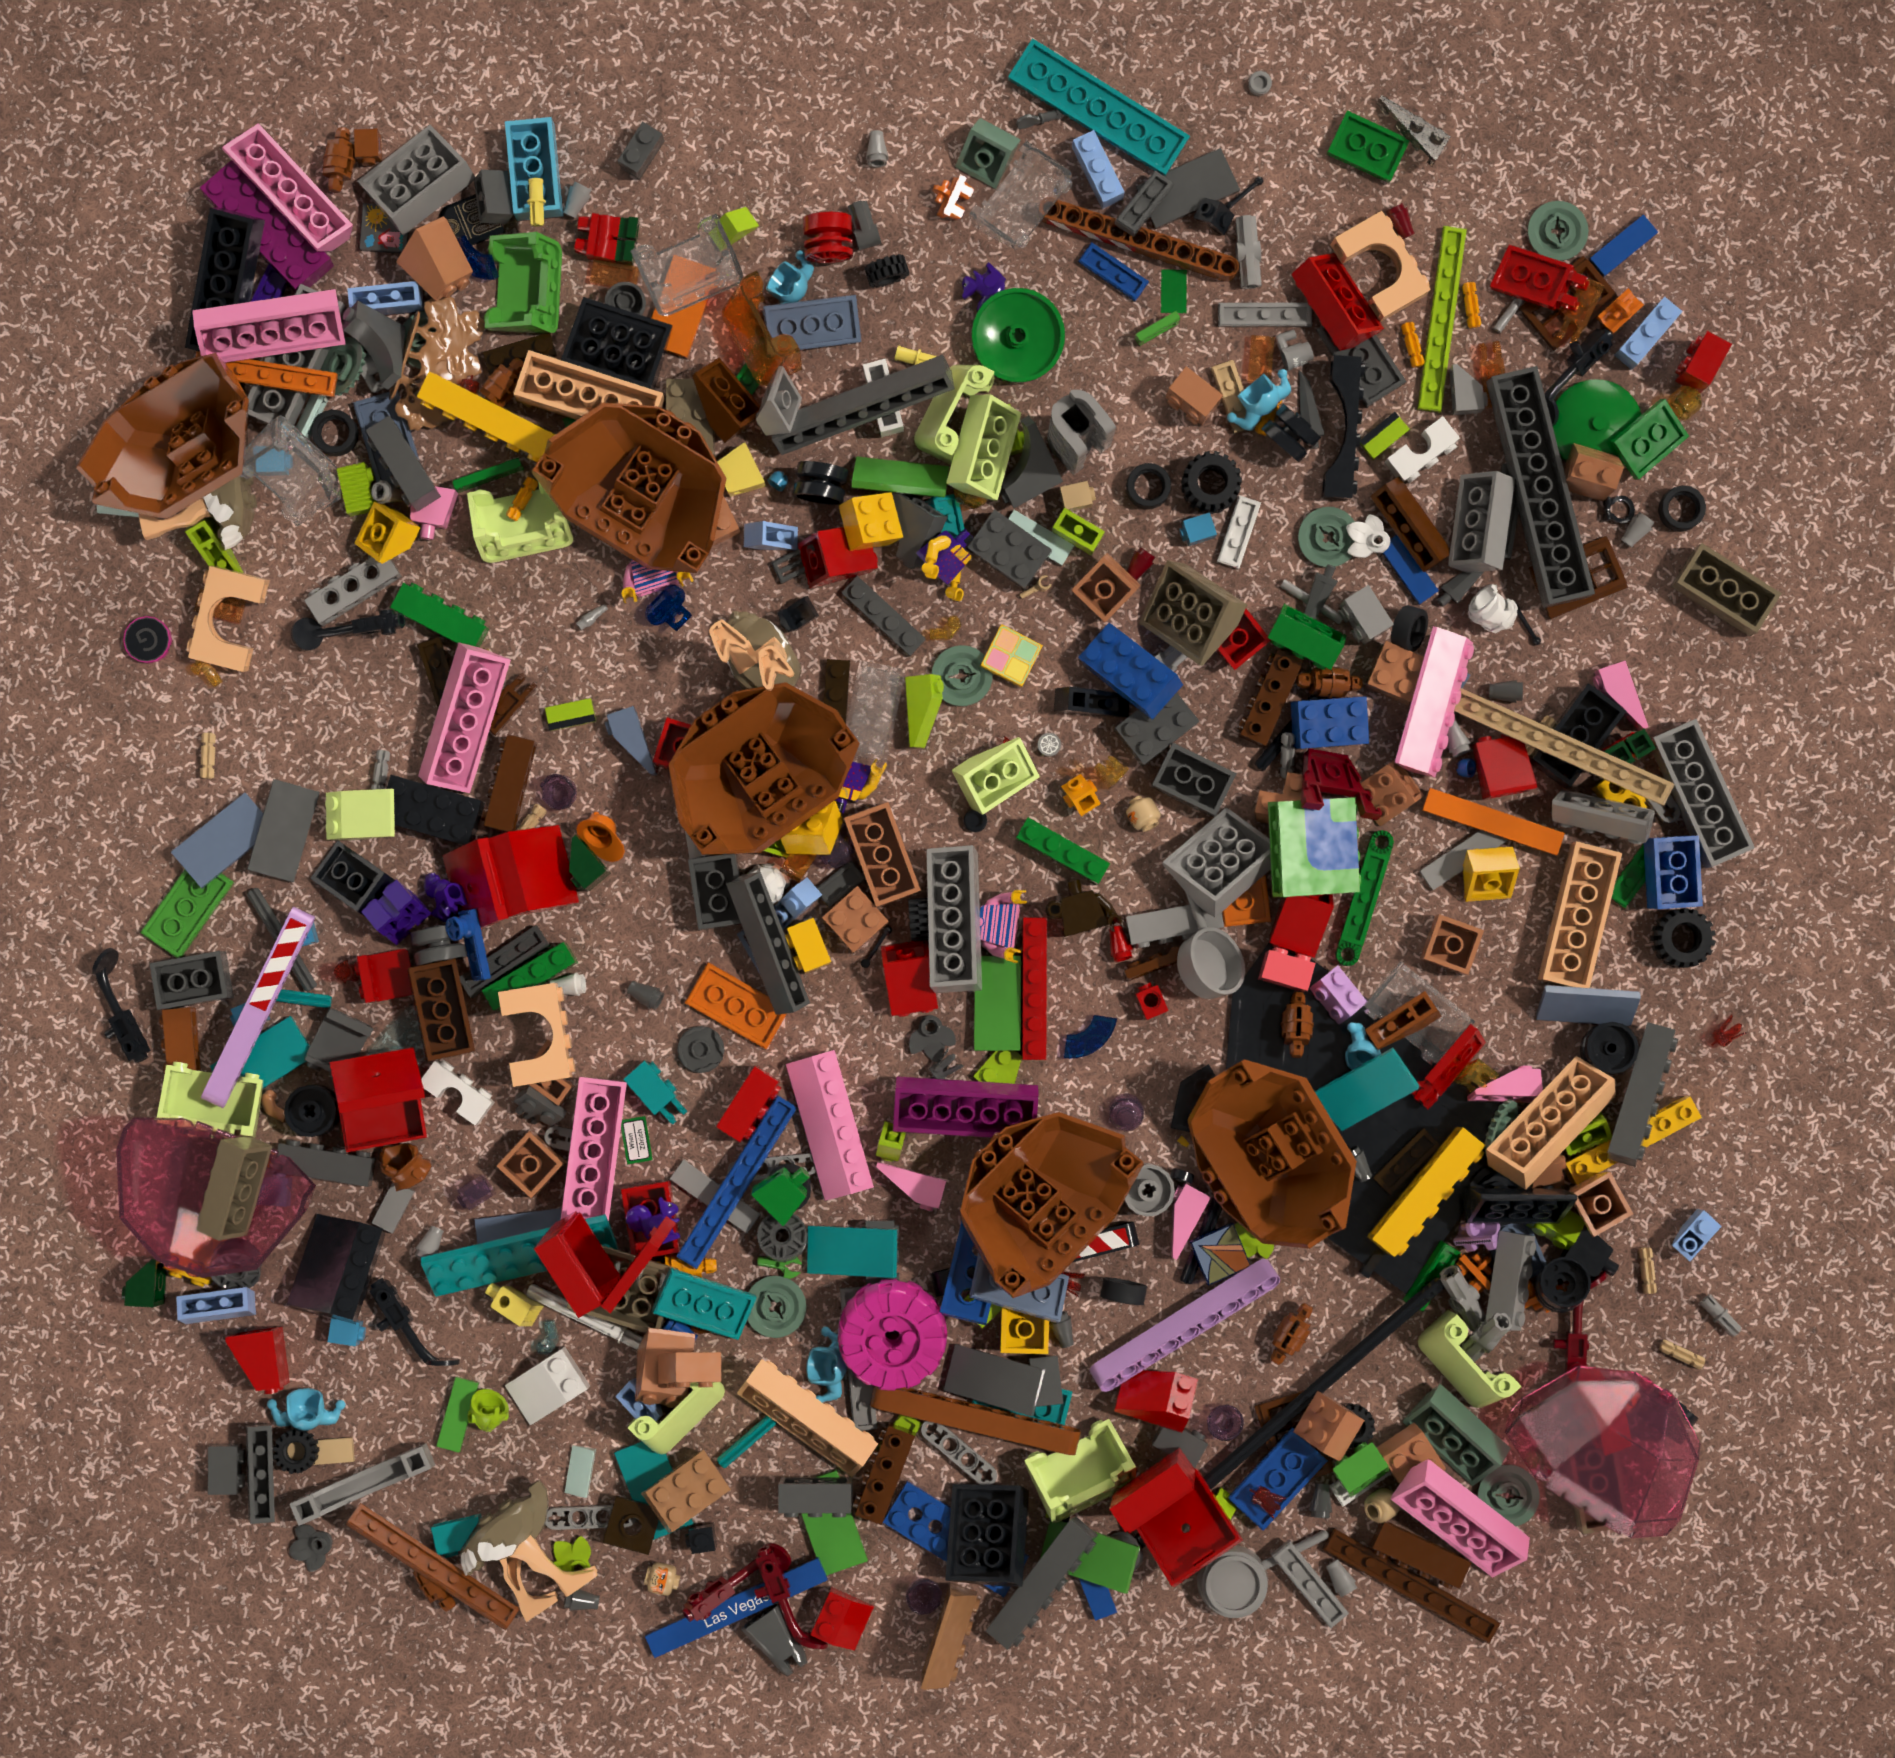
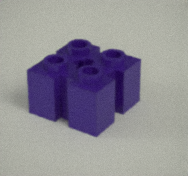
M396 879L385 887L384 895L379 900H371L361 912L379 933L398 945L411 933L409 930L415 924L417 926L421 924L431 912L416 894Z

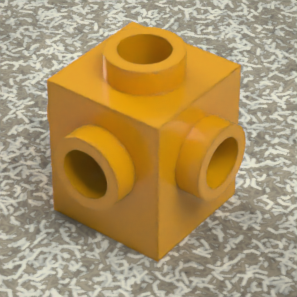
M1082 774L1061 786L1066 794L1062 797L1069 808L1074 807L1080 816L1085 815L1101 804L1095 794L1098 790L1091 779L1086 781Z

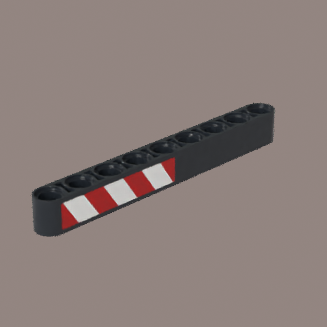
M1134 1221L1105 1228L1073 1262L1140 1245ZM974 1267L967 1271V1275L971 1279L974 1276ZM950 1268L930 1273L936 1297L944 1296Z

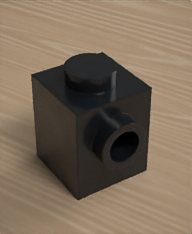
M714 1522L690 1526L689 1534H685L686 1547L691 1548L692 1554L716 1550L717 1540Z

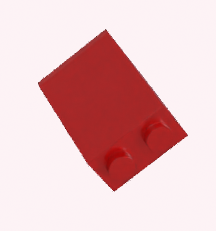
M844 527L817 531L798 543L810 589L869 574L878 568V558L873 548L850 551ZM813 544L815 550L812 551V549H808L807 546Z
M1500 734L1501 738L1492 740V736L1478 738V743L1472 745L1483 800L1529 792L1537 788L1525 743L1505 734Z
M1333 894L1282 897L1270 933V943L1273 944V947L1284 950L1289 949L1295 951L1296 955L1301 954L1315 958L1334 908Z
M927 940L881 946L891 1015L904 1017L914 1012L928 1013L938 1009L936 993L930 988Z
M283 1326L239 1332L225 1337L226 1344L256 1391L264 1390V1394L277 1393L279 1390L284 1389L283 1386L290 1383Z

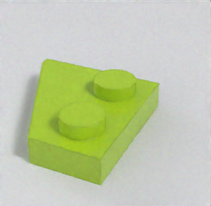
M995 1051L973 1077L980 1082L1015 1084L1022 1056L1016 1051Z

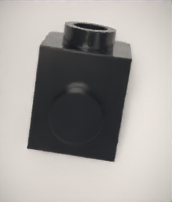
M1208 198L1202 199L1194 215L1197 221L1207 223L1220 235H1225L1234 217V214L1221 201Z
M808 596L777 612L779 622L787 632L797 631L819 617Z

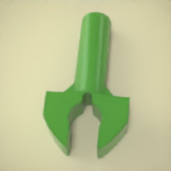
M761 1256L757 1258L758 1266L780 1269L784 1273V1278L791 1279L801 1273L790 1271L785 1266L792 1262L802 1265L798 1257L787 1262H777Z

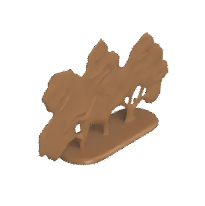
M443 297L437 301L431 298L426 301L424 309L428 316V324L423 327L418 326L420 312L417 310L404 344L402 375L391 387L389 400L395 397L399 384H404L407 396L396 403L395 411L399 417L407 420L410 430L418 431L423 426L433 429L440 426L442 422L452 420L442 415V409L435 406L432 410L420 404L422 399L417 398L413 394L414 387H411V384L417 386L420 390L429 371L457 385L466 381L467 376L473 377L482 373L478 357L470 353L467 347L480 340L485 329L484 319L480 317L477 310L465 311L459 315L453 297ZM431 327L435 328V329H436V332L434 333V332L428 331L429 328H431ZM415 333H419L426 340V344L417 353L410 351ZM408 357L417 359L421 363L420 373L413 378L406 377L403 374ZM421 378L422 381L418 384L415 382V379ZM409 396H411L414 399L413 403L408 401Z

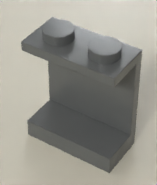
M329 1007L304 1057L308 1061L307 1066L317 1071H320L321 1068L330 1071L329 1076L332 1077L329 1062L358 1057L367 1038L370 1037L373 1031V1026Z

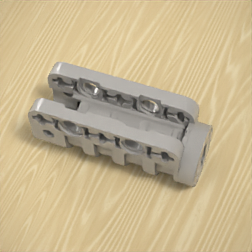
M1071 390L1069 395L1062 397L1052 407L1047 434L1048 446L1069 472L1075 475L1084 468L1083 463L1092 446L1099 453H1103L1111 446L1116 426L1092 395L1082 390Z

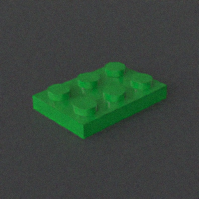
M1347 110L1327 155L1390 184L1410 139Z
M1660 399L1610 441V444L1633 479L1639 480L1685 441L1689 435L1666 399Z

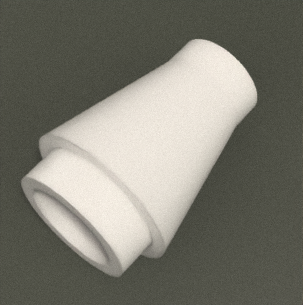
M574 973L556 980H550V983H558V987H562L564 995L580 996L581 993L586 992V980L583 974Z

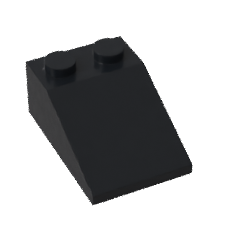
M337 840L310 878L363 916L364 914L361 911L366 908L367 904L373 899L379 900L384 895L385 887L395 881V879L339 840Z

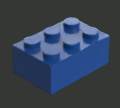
M1367 696L1290 701L1292 733L1295 735L1293 747L1305 749L1369 744Z
M1699 835L1649 838L1644 843L1647 909L1703 906Z

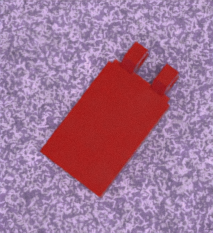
M1509 245L1490 284V288L1554 311L1562 306L1567 310L1576 312L1580 305L1577 302L1578 298L1568 295L1567 292L1570 286L1586 291L1590 282L1587 281V276L1578 274L1571 264Z
M1470 1024L1429 1072L1425 1080L1417 1081L1419 1089L1411 1094L1418 1103L1421 1101L1427 1110L1438 1100L1439 1096L1441 1097L1486 1043L1476 1027Z

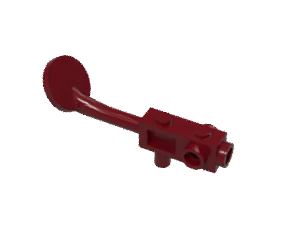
M1605 1271L1600 1272L1597 1278L1590 1277V1289L1599 1285L1608 1277ZM1584 1301L1573 1309L1572 1332H1566V1339L1553 1340L1554 1349H1566L1565 1380L1568 1381L1570 1386L1569 1376L1588 1369L1587 1350H1589L1588 1334L1582 1332ZM1575 1366H1578V1369L1576 1371H1573V1368Z
M775 1543L763 1545V1547L770 1546L771 1549H775L776 1555L781 1559V1568L785 1572L791 1565V1557L786 1549ZM756 1559L726 1580L721 1576L715 1582L708 1581L704 1590L690 1595L688 1601L683 1604L684 1609L682 1613L686 1619L691 1622L692 1620L698 1621L708 1618L713 1609L735 1594L733 1589L735 1585L759 1569Z
M766 1546L757 1550L756 1562L766 1586L754 1590L756 1598L759 1599L769 1595L772 1603L778 1601L785 1622L797 1643L812 1649H826L828 1643L811 1636V1632H803L798 1626L787 1600L791 1594L789 1589L790 1583L788 1578L784 1576L781 1568V1559L776 1555L775 1549Z

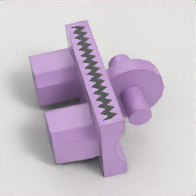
M1461 1223L1458 1235L1454 1238L1453 1242L1456 1246H1464L1467 1252L1475 1251L1480 1244H1484L1488 1250H1496L1498 1232L1501 1226L1500 1224Z

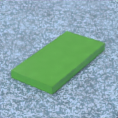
M856 457L852 487L944 498L946 495L949 466Z
M184 870L140 933L176 958H182L230 890L234 881L221 873L202 889L191 875Z
M981 956L982 990L975 991L974 1051H1022L1023 956H1013V959L1018 961V963L1009 962L1006 959L995 956Z
M834 1470V1471H831V1472H828V1473L819 1475V1476H817V1477H840V1476H839L838 1471H837V1470ZM852 1511L851 1513H846V1517H832V1513H822V1517H808V1513H801L816 1558L819 1557L826 1575L868 1561Z
M1050 1520L1041 1557L1068 1522L1052 1523ZM1095 1532L1098 1534L1094 1540L1097 1543L1088 1555L1086 1553L1083 1554L1080 1558L1082 1564L1075 1573L1070 1571L1069 1575L1124 1594L1128 1593L1140 1546Z

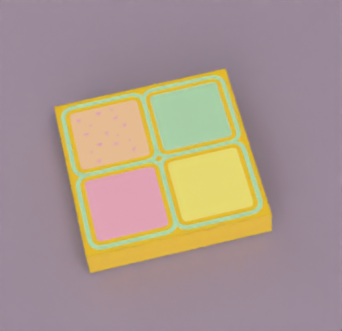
M1001 624L980 667L1021 688L1043 645Z

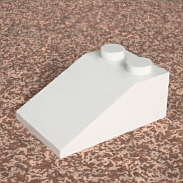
M563 1347L506 1384L505 1387L529 1425H532L587 1390L590 1385L566 1347Z

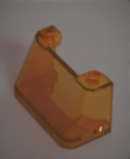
M756 270L742 278L724 305L722 318L756 382L762 386H768L779 366H783L789 376L802 370L801 352L792 336L782 334L774 338L771 337L759 313V304L765 301V298L762 294L764 284Z

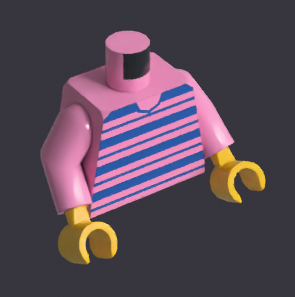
M631 559V563L626 566L621 594L624 603H626L628 597H633L634 602H637V596L639 598L679 584L684 587L683 581L689 578L691 582L694 580L688 572L647 569Z
M1026 890L1001 893L988 899L985 905H982L980 908L982 947L993 956L1013 963H1018V961L1013 959L1014 953H1021L1015 947L1020 913L1019 904L1027 903V901H1021L1020 895L1026 893Z

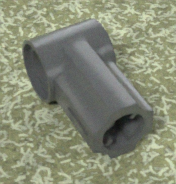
M867 200L857 201L849 205L848 210L852 218L853 233L858 250L880 245L879 232L876 224L873 223Z

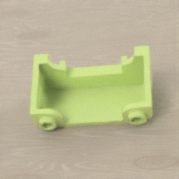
M953 365L950 367L955 389L933 397L914 436L915 445L918 449L949 465L952 464L959 439L957 433L946 425L962 394L970 397L979 392L989 393L994 383V371L984 366Z
M539 482V489L532 491L533 495L524 511L521 510L522 514L518 521H514L506 515L509 507L513 506L512 502L517 494L494 499L491 492L483 489L467 493L473 537L483 561L494 563L564 548L572 544L573 533L570 521L563 516Z
M173 1062V1066L166 1065L156 1122L235 1136L256 1137L263 1089V1080L259 1079L260 1075L245 1073V1077H239L224 1108H221L201 1099L212 1073L187 1068V1063Z
M1450 1310L1445 1311L1418 1338V1346L1421 1351L1473 1407L1482 1408L1510 1397L1522 1387L1514 1377L1505 1372L1498 1375L1491 1374L1488 1371L1482 1372L1459 1346L1468 1335V1327L1456 1313Z
M715 1382L713 1387L698 1388V1383H690L693 1391L661 1422H656L650 1416L644 1415L637 1419L634 1418L628 1424V1429L655 1453L666 1454L723 1398L725 1393L724 1386L721 1382Z
M1110 1419L1096 1421L1090 1426L1091 1430L1088 1436L1079 1440L1076 1455L1055 1452L1047 1456L1046 1453L1036 1451L1024 1460L1028 1473L1052 1523L1060 1522L1112 1496L1115 1491L1136 1478V1466Z

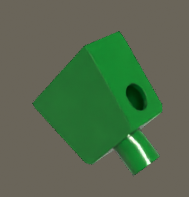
M783 1167L752 1188L751 1195L784 1226L806 1198L807 1189L802 1184L810 1178V1175L802 1167L794 1174H791Z

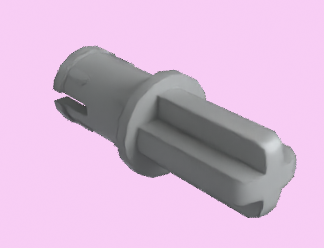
M1708 1294L1702 1299L1703 1301H1700L1699 1304L1714 1318L1713 1322H1718L1731 1337L1740 1333L1741 1326L1727 1313L1728 1309H1724L1711 1294Z

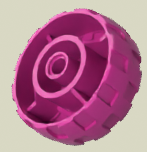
M897 1278L881 1279V1282L869 1283L860 1288L845 1305L839 1319L837 1334L841 1356L846 1366L853 1371L855 1377L866 1385L872 1384L877 1386L880 1390L895 1391L897 1388L906 1387L908 1389L920 1384L921 1380L928 1374L931 1376L939 1366L947 1344L946 1320L944 1315L940 1313L941 1307L932 1294L929 1295L925 1292L922 1286L909 1280L908 1282L898 1281Z

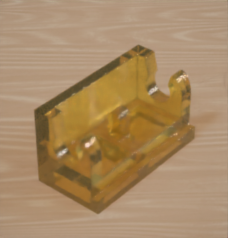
M1108 756L1109 760H1106V767L1098 763L1092 772L1111 789L1128 772L1129 768L1127 766L1124 767L1116 758Z
M1478 1058L1468 1063L1455 1082L1457 1084L1461 1083L1470 1091H1474L1477 1088L1471 1082H1474L1481 1088H1486V1083L1492 1079L1496 1080L1500 1074Z

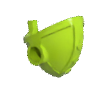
M482 1389L473 1395L470 1410L468 1411V1421L470 1424L475 1423L481 1430L492 1432L502 1421L508 1420V1403L498 1392L491 1389Z

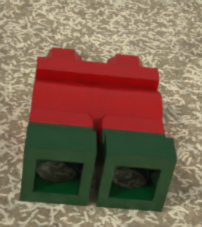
M592 213L591 217H579L578 231L588 232L589 236L588 240L576 238L575 253L586 255L588 260L634 267L640 225L639 218H622L599 215L597 213Z
M1645 728L1635 733L1631 732L1601 751L1631 764L1655 750L1656 747Z

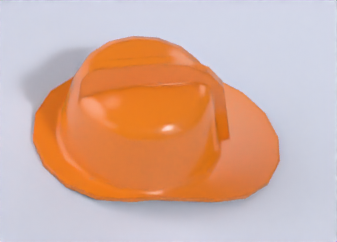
M594 812L590 818L581 821L577 825V834L599 858L609 862H616L623 858L625 853L624 845L616 835V825L611 818Z

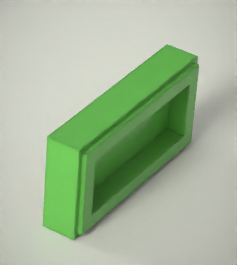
M1175 311L1135 335V341L1138 346H1142L1178 325L1180 321L1179 314Z

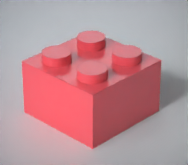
M1277 947L1265 952L1258 980L1300 992L1308 991L1316 964L1310 962L1311 957L1297 954L1295 957L1287 955V950Z

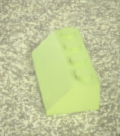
M991 394L971 395L946 483L963 493L998 501L1021 412Z

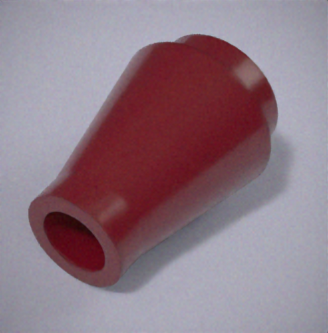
M1403 203L1386 211L1394 229L1402 239L1415 234L1408 208H1405Z
M1140 547L1138 551H1134L1127 572L1137 581L1154 564L1153 560L1155 557Z

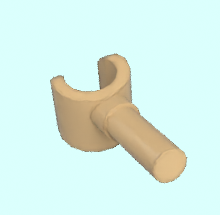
M1041 576L1033 587L1020 593L1021 598L1023 599L1037 591H1047L1052 584L1044 587L1041 585V581L1045 580L1048 576Z

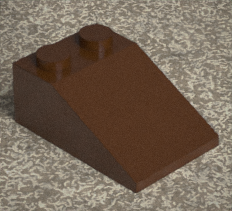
M720 357L692 375L709 425L724 443L744 431L756 420L760 405Z

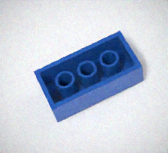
M1110 622L1078 657L1087 670L1152 720L1183 686L1175 672Z

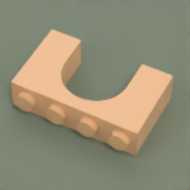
M1382 211L1338 235L1330 244L1342 264L1369 250L1383 252L1393 261L1396 267L1395 283L1374 295L1368 301L1369 306L1380 322L1425 297L1431 290L1428 279L1419 272L1415 258L1406 251L1401 236H1397L1393 230L1391 219L1385 216Z
M209 566V570L206 569L203 575V583H205L204 592L199 594L197 605L200 606L199 613L195 615L192 622V629L195 630L193 638H190L187 644L188 658L241 672L248 671L254 648L231 643L220 637L214 628L213 614L217 605L228 597L265 603L270 580L218 566Z
M550 983L498 992L502 1016L536 1012L549 1021L553 1030L552 1044L544 1055L536 1059L509 1063L513 1087L572 1077V1072H575V1063L573 1058H569L568 1049L572 1048L570 1034L565 1033L564 1025H568L566 1011H562L561 1001H564L562 987H558V983Z

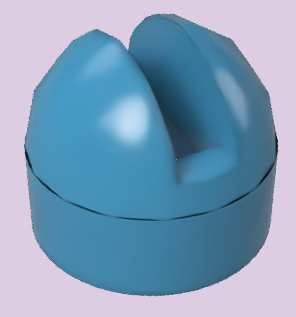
M775 471L767 481L776 490L783 491L788 483V477L782 471Z

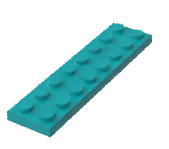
M1033 38L1008 76V80L1054 109L1060 110L1065 116L1086 129L1094 130L1096 135L1161 175L1166 176L1190 139V135Z
M606 1214L585 1219L601 1245L619 1250ZM551 1227L421 1257V1266L435 1297L548 1271L534 1248Z

